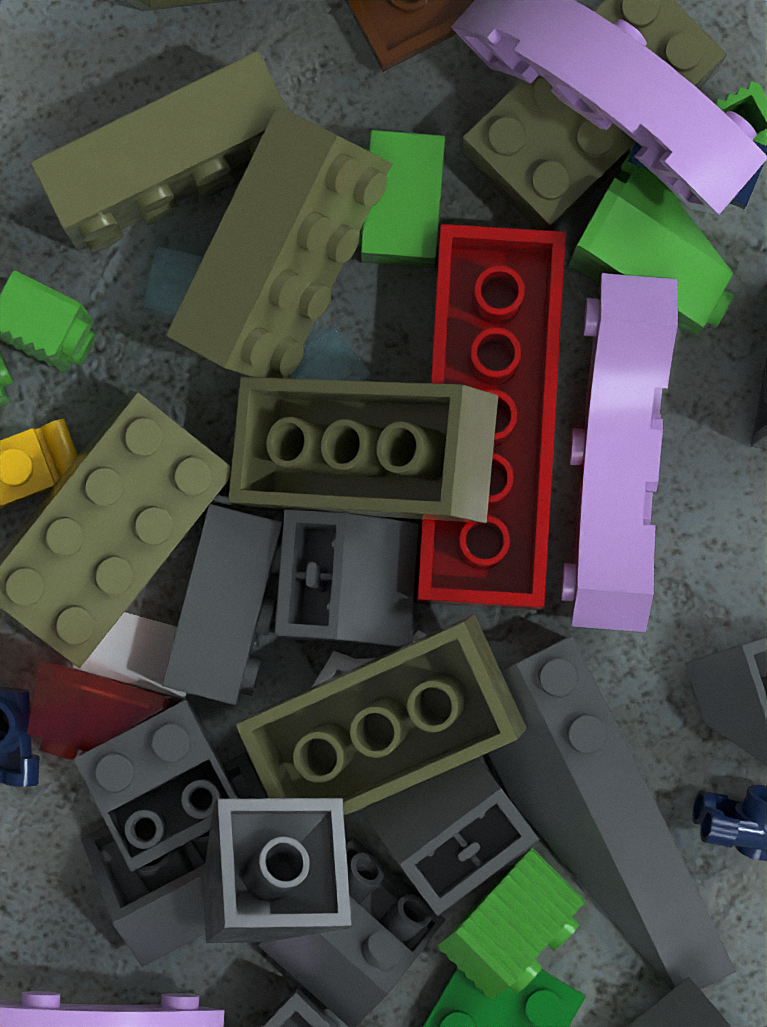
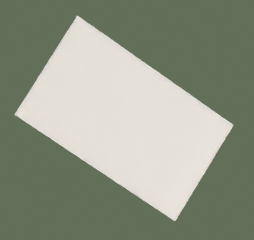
M126 612L122 614L79 669L74 664L72 667L185 699L186 692L162 687L177 627Z

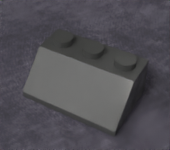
M246 752L223 763L239 799L269 798ZM107 825L81 838L112 924L142 967L205 934L203 873L210 831L133 872L130 871Z

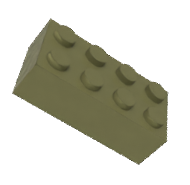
M605 0L594 10V12L613 24L618 19H622L635 27L647 42L646 47L668 63L698 89H701L719 71L727 55L674 0ZM538 75L531 84L524 80L520 81L463 136L461 154L537 230L554 231L624 163L631 149L634 148L636 141L614 123L607 130L600 129L581 114L561 102L550 91L553 88L552 85L544 77Z
M256 51L30 163L64 231L76 250L79 251L89 247L91 252H96L121 240L124 237L121 230L142 219L146 225H151L170 217L179 210L177 202L199 192L201 198H206L228 188L234 182L232 175L248 167L276 107L288 109L259 52Z
M277 106L166 336L223 368L255 378L287 379L288 375L297 369L303 358V345L315 320L323 315L330 303L331 288L343 263L352 257L358 246L359 231L371 207L381 199L387 184L386 176L393 163Z
M241 377L228 502L267 510L285 511L286 509L338 512L364 516L487 523L498 395L458 384Z
M130 390L1 552L0 608L80 669L231 478L232 467L140 393Z
M475 614L257 711L235 724L269 798H342L344 816L514 742L527 729Z

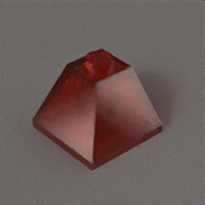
M41 660L36 678L27 735L42 739L40 751L73 760L76 758L78 750L88 752L171 708L174 698L68 666Z

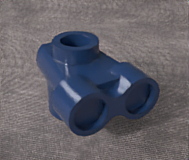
M0 687V783L9 786L31 787L39 784L40 756L32 754V712L30 710L29 689ZM4 712L8 717L9 727L4 722Z
M749 786L744 802L728 799L727 795L703 790L699 791L694 802L692 817L694 824L701 825V841L729 848L735 845L741 854L755 860L767 861V786Z

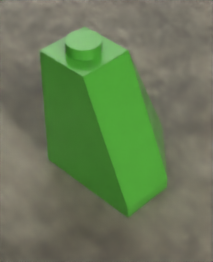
M631 149L621 167L619 175L612 181L579 240L568 266L598 283L601 281L602 273L677 279L678 327L697 336L704 328L706 322L717 327L726 313L734 294L726 291L725 288L733 273L669 188L651 171L628 163L633 150Z

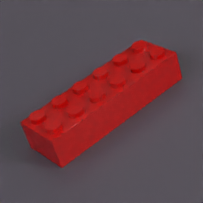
M441 224L430 384L466 385L498 395L487 523L422 519L417 603L541 610L544 608L566 232Z

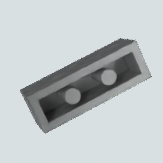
M209 504L162 687L233 705H239L241 694L253 695L261 660L252 658L251 654L257 633L268 636L277 600L266 596L272 573L280 575L282 522Z

